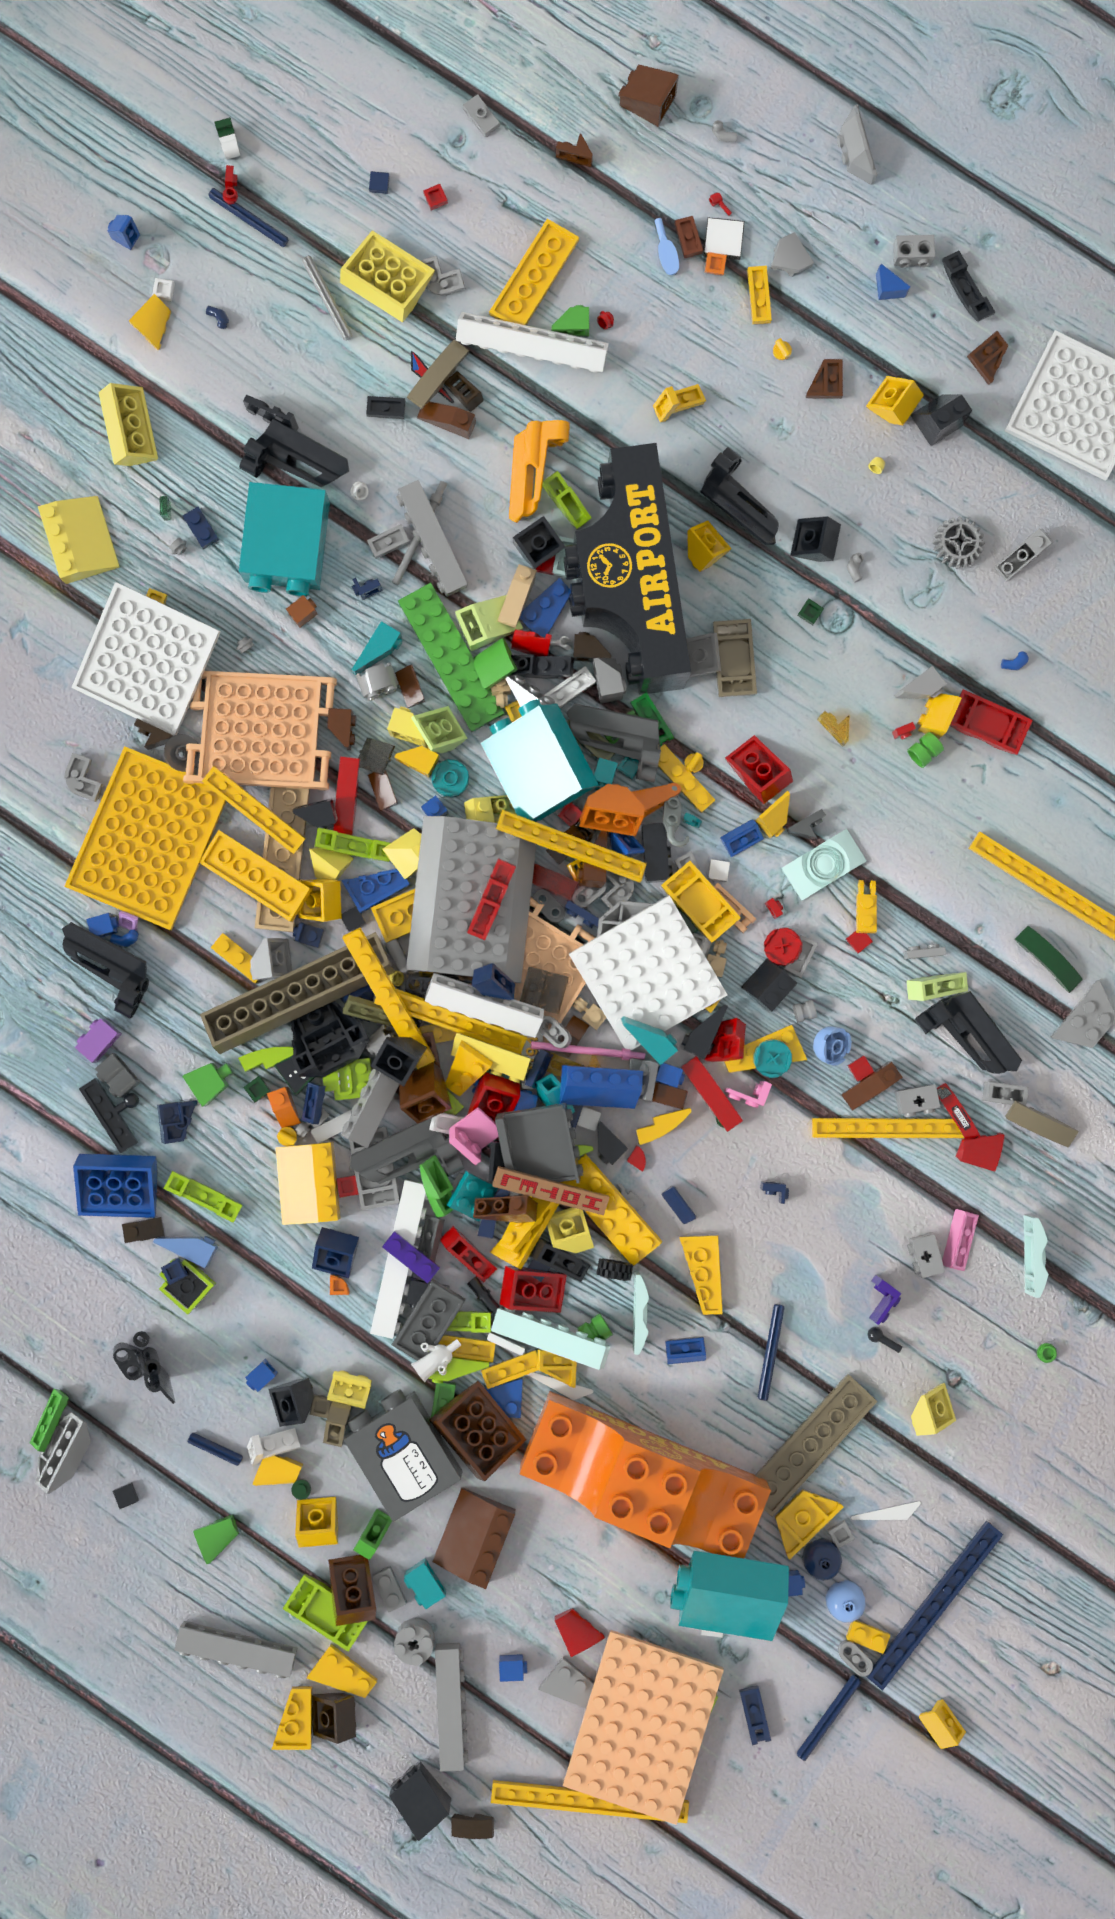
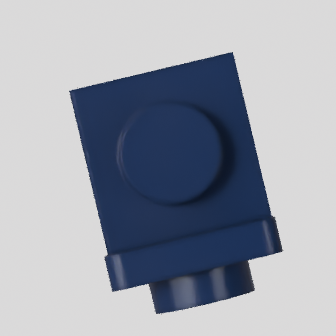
M356 577L352 579L354 585L351 587L355 595H360L362 600L383 591L378 578L366 581L361 587Z
M300 922L299 926H295L293 932L294 941L319 948L324 929Z
M761 1181L760 1189L765 1191V1194L776 1195L779 1192V1203L785 1204V1199L788 1200L789 1188H786V1184Z

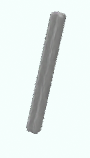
M309 255L304 257L302 262L343 340L350 339L352 332L312 257Z

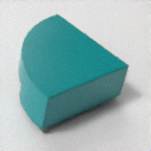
M687 812L682 820L683 823L695 828H700L702 823L700 819Z

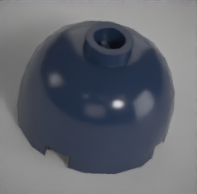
M819 1538L809 1542L803 1550L802 1560L804 1567L815 1579L830 1580L841 1570V1552L832 1541Z

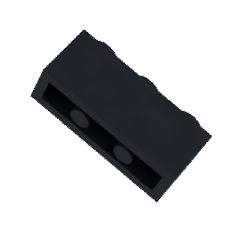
M663 823L642 824V843L645 849L643 856L644 863H647L645 882H665L673 875L672 865H668V858H671V847L667 846V831Z

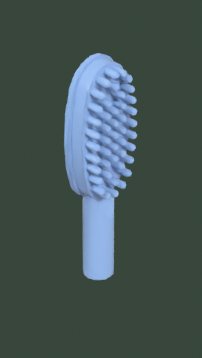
M658 218L655 220V225L660 239L658 245L659 259L665 273L673 276L679 270L678 254L673 243L667 240L662 218Z

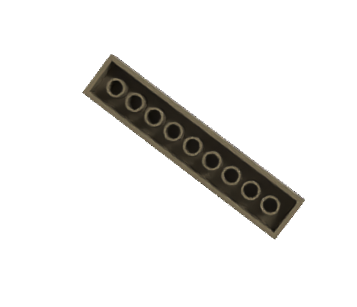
M374 932L366 936L387 975L394 973L393 966L377 933ZM344 946L201 1013L200 1016L212 1047L219 1054H222L369 984L347 946Z

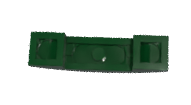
M1027 926L1014 939L1027 953L1030 952L1068 993L1083 980L1066 958L1030 926Z

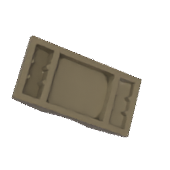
M751 619L714 621L713 632L717 633L721 671L716 672L718 696L757 695Z

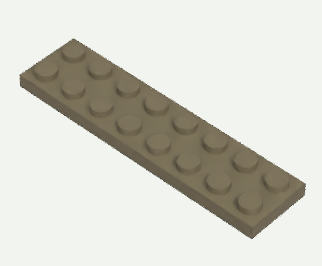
M848 1373L755 1474L756 1477L765 1479L771 1489L764 1510L771 1517L778 1512L878 1402Z

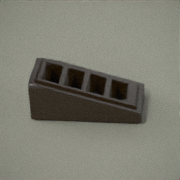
M458 371L444 383L450 392L470 412L484 401L481 391ZM458 380H460V382L456 386H453Z

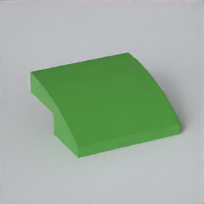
M501 638L474 657V666L485 690L490 689L518 670L511 658L512 652L504 638Z

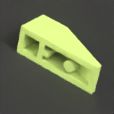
M960 972L907 980L908 999L925 1001L968 991L967 973Z

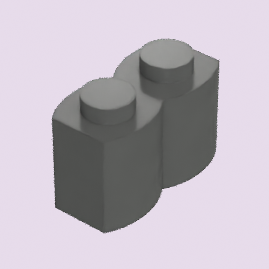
M112 1053L95 1068L98 1072L96 1074L98 1079L103 1083L107 1082L110 1086L108 1090L115 1097H125V1095L141 1083L116 1053Z

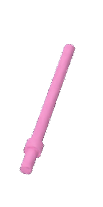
M531 1041V1049L618 1057L621 1060H630L631 1058L645 1060V1052H635L630 1049L622 1048V1050L575 1045L557 1048L551 1043Z

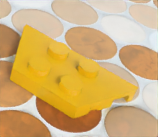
M802 1489L775 1516L788 1559L790 1560L844 1506L837 1501Z

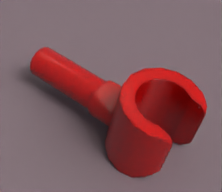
M717 192L710 196L709 202L713 207L719 204L728 216L732 214L724 204L720 193Z

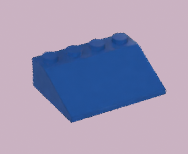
M78 1155L73 1165L78 1216L156 1217L158 1175L156 1156Z

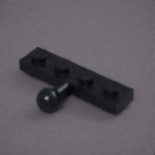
M97 1078L79 1088L120 1153L125 1152L138 1143L120 1115V1112L126 1108H135L139 1104V1097L136 1094L128 1093L125 1095L123 1102L115 1106Z

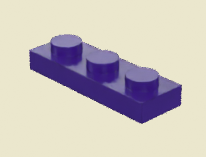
M395 1231L382 1246V1248L426 1283H429L440 1269V1266Z

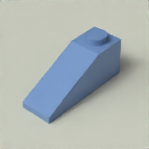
M208 1236L204 1238L158 1237L153 1241V1243L203 1268L209 1266L219 1246L215 1243L216 1240Z

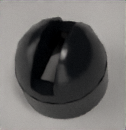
M144 1331L137 1332L133 1337V1342L138 1347H145L150 1341L149 1335ZM138 1336L142 1337L143 1339H146V1343L139 1341L137 1339Z

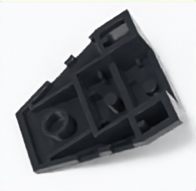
M336 1001L291 1021V1030L293 1032L292 1062L299 1077H326L358 1060L369 1042L363 1025L352 1016L343 1014V1008Z

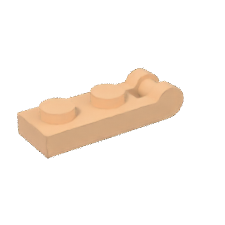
M717 883L714 888L738 915L742 914L745 917L741 922L738 920L734 924L740 932L744 933L747 930L746 927L750 923L753 924L756 918Z

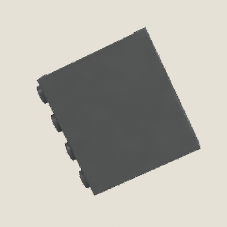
M567 1103L497 1114L495 1122L505 1168L556 1182L576 1180V1183H580L581 1176L584 1175L582 1164H578L577 1158L580 1157L579 1147L575 1146L574 1143L576 1131L574 1127L571 1128L570 1121L573 1120L571 1109L567 1108Z

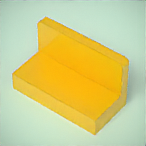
M943 1699L937 1700L931 1711L920 1713L919 1719L941 1749L958 1746L966 1733Z

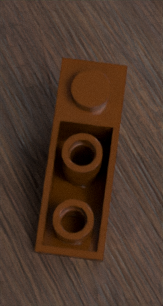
M528 1195L475 1199L473 1218L516 1223L536 1222L538 1203Z

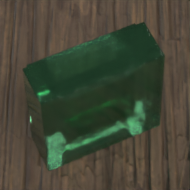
M160 496V515L164 521L171 520V502L167 496Z

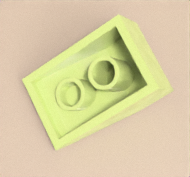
M449 706L411 717L429 749L433 752L445 753L452 751L468 739Z

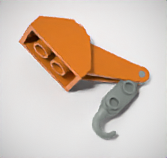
M677 783L630 791L628 787L618 784H607L587 797L580 816L579 827L636 836L643 818L664 806L663 825L667 831L669 842L677 847H682L689 842V836H686L684 841H678L674 837L681 819V802L677 799L681 787Z

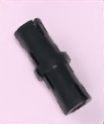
M477 1276L467 1283L478 1297L476 1299L481 1301L491 1314L500 1307L490 1294L491 1291L483 1286Z

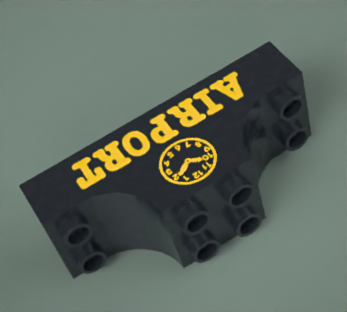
M657 443L612 448L609 452L608 463L599 465L600 477H598L600 500L609 499L610 507L596 523L588 528L575 531L573 545H565L564 569L566 580L576 579V583L570 584L571 594H569L571 615L572 617H582L583 628L593 627L608 631L627 646L631 652L628 653V662L625 663L628 685L637 684L639 695H643L646 692L651 694L684 689L691 674V666Z

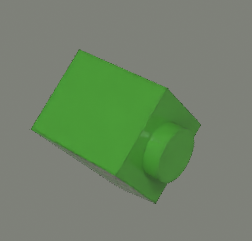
M583 305L570 307L552 325V331L578 337H589V307Z
M376 1509L353 1550L370 1560L392 1522L390 1516Z

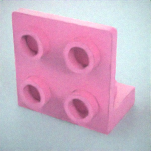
M765 1081L756 1084L753 1090L754 1098L729 1088H725L724 1092L728 1093L727 1097L736 1101L744 1099L746 1100L745 1104L758 1108V1106H764L772 1084Z
M476 1108L449 1128V1143L474 1165L481 1162V1149L498 1137L496 1123L480 1108Z

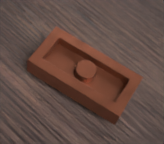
M689 216L675 220L674 224L684 259L702 254L703 249L694 217Z

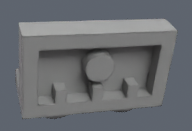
M631 1058L629 1070L643 1071L642 1092L639 1099L652 1101L659 1063Z

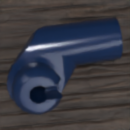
M208 305L206 315L216 318L218 328L226 329L229 319L225 311Z

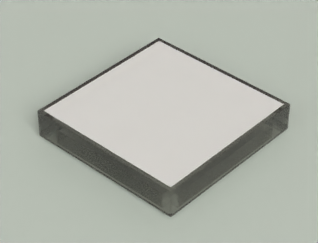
M708 217L703 256L707 257V253L712 252L727 255L726 259L740 260L745 221Z

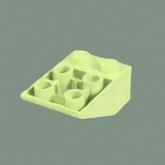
M507 595L478 602L455 611L456 618L471 651L509 636L515 632V629L523 630L520 620L516 628L498 622Z

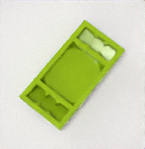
M306 1574L303 1575L282 1608L348 1652L368 1622L336 1626L331 1589L323 1582Z

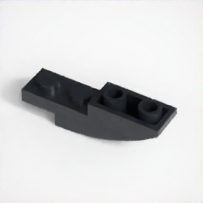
M511 655L518 670L510 676L520 675L526 678L545 679L573 677L574 657Z

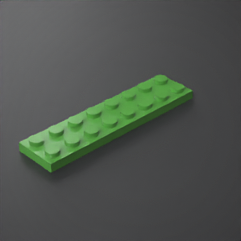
M429 583L398 600L400 607L471 733L503 716L504 712L500 706L496 705V697L492 696V690H485L474 666L475 660L432 584Z

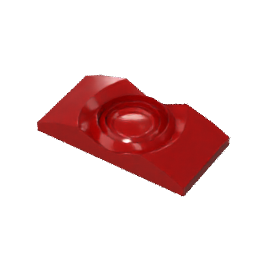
M962 689L959 696L962 699L950 726L967 736L982 740L994 748L1018 755L1033 720Z

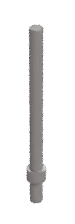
M440 481L436 492L432 493L429 501L433 511H435L437 505L439 506L443 499L442 495L447 486V483L444 481ZM413 537L392 580V583L399 585L420 542L416 541L415 537Z

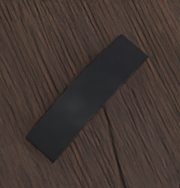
M958 250L944 257L942 262L950 283L969 314L977 322L994 315L995 310L988 298H983L967 271L968 264Z

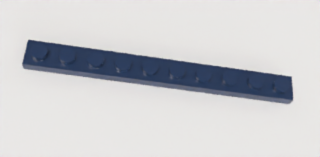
M987 1520L891 1642L884 1654L874 1664L872 1672L866 1676L882 1691L1004 1535Z

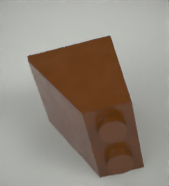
M638 64L635 71L632 70L630 72L627 85H623L619 92L620 106L658 127L676 97L679 75Z
M434 1062L415 1070L405 1086L400 1085V1109L417 1124L452 1109L442 1069Z

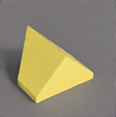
M309 848L315 878L338 880L354 860L350 855L321 848Z

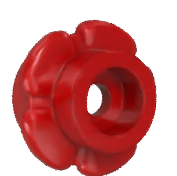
M601 311L597 317V322L602 329L606 330L614 325V317L610 312Z

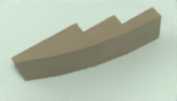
M454 339L420 378L407 398L423 409L443 388L445 381L456 371L457 366L468 355L469 350Z
M1016 1100L1005 1115L1006 1119L1068 1148L1079 1132L1046 1113L1043 1114L1032 1107H1027Z

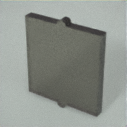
M367 737L362 750L359 751V768L383 775L388 763L391 762L390 758L395 746Z

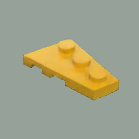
M461 1040L445 1082L446 1088L460 1097L492 1066L493 1062Z
M332 1644L329 1645L307 1675V1679L366 1698L378 1680Z
M292 1686L271 1750H311L312 1686Z

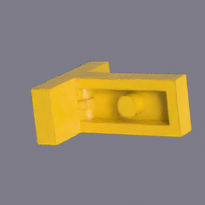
M699 384L676 391L670 386L665 388L654 403L653 408L661 423L667 421L673 413L703 405L706 399Z

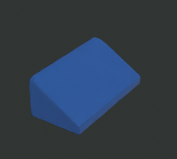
M752 819L721 836L720 839L732 858L760 842L764 837L758 824Z
M704 1337L665 1341L667 1364L706 1360Z

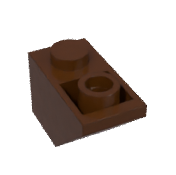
M329 708L328 729L347 750L351 751V746L355 745V734H352L353 727H356V715H354L352 709Z

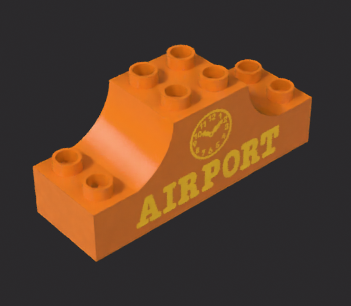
M552 1391L548 1393L520 1463L519 1473L522 1476L570 1496L589 1509L595 1518L665 1547L671 1548V1545L680 1544L699 1548L712 1554L743 1559L771 1492L767 1481L756 1477L752 1473Z

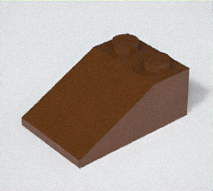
M362 1555L329 1559L328 1564L336 1626L375 1620L376 1603L368 1559Z

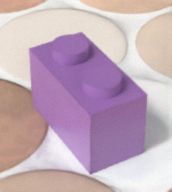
M103 1018L92 1022L89 1026V1032L78 1038V1044L75 1047L92 1063H97L122 1034Z

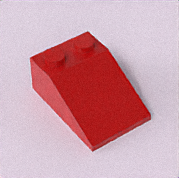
M755 735L725 757V760L748 789L763 804L793 782L790 768Z
M485 1072L478 1082L467 1115L476 1108H480L495 1122L498 1113L514 1110L521 1096L520 1083Z
M505 1266L499 1304L509 1310L561 1313L567 1275L558 1272L528 1269L526 1267H522L520 1270L514 1266ZM533 1276H541L544 1277V1279L542 1280V1282H540Z

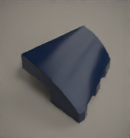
M197 1100L157 1105L161 1143L168 1144L185 1140L186 1130L191 1123V1116L195 1106H197Z

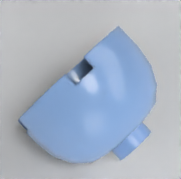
M836 1026L825 1027L815 1036L813 1043L814 1053L819 1060L829 1065H839L845 1061L843 1057L851 1050V1036L843 1028Z
M849 1580L836 1582L827 1591L826 1605L830 1614L835 1619L844 1623H851L863 1615L866 1607L865 1596L856 1583Z

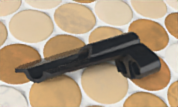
M275 418L257 440L251 437L244 447V453L246 454L239 465L241 470L258 478L266 463H269L319 487H323L349 472L347 458ZM296 460H300L322 474L317 477L310 475L296 467Z
M971 991L943 998L914 1019L925 1034L933 1028L937 1029L942 1024L982 1070L1000 1074L1007 1071L1017 1072L1022 1059ZM970 1033L991 1061L982 1060L967 1040Z

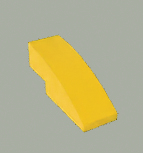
M691 1108L652 1117L654 1125L635 1129L639 1145L658 1139L676 1128L691 1113Z

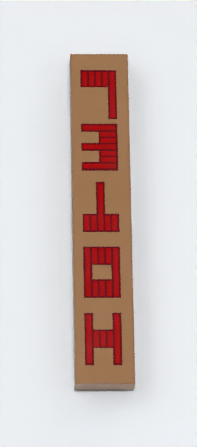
M499 1166L492 1184L493 1187L604 1215L610 1198L605 1194Z

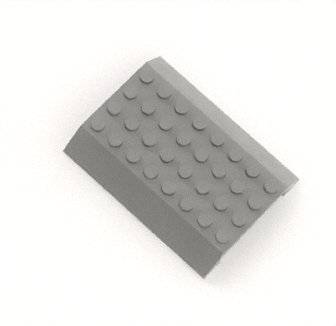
M424 816L406 970L473 977L474 969L494 963L513 982L521 983L536 844L497 830V823L446 816ZM500 858L516 865V869L508 884L486 939L483 940L468 934L467 931L497 859Z

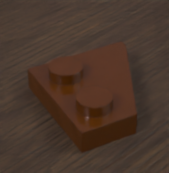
M998 331L994 332L967 355V358L988 385L993 382L994 375L1000 367L1002 357L1009 346Z

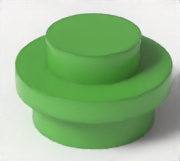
M1043 1343L1037 1349V1356L1042 1362L1050 1363L1055 1360L1057 1351L1052 1344Z

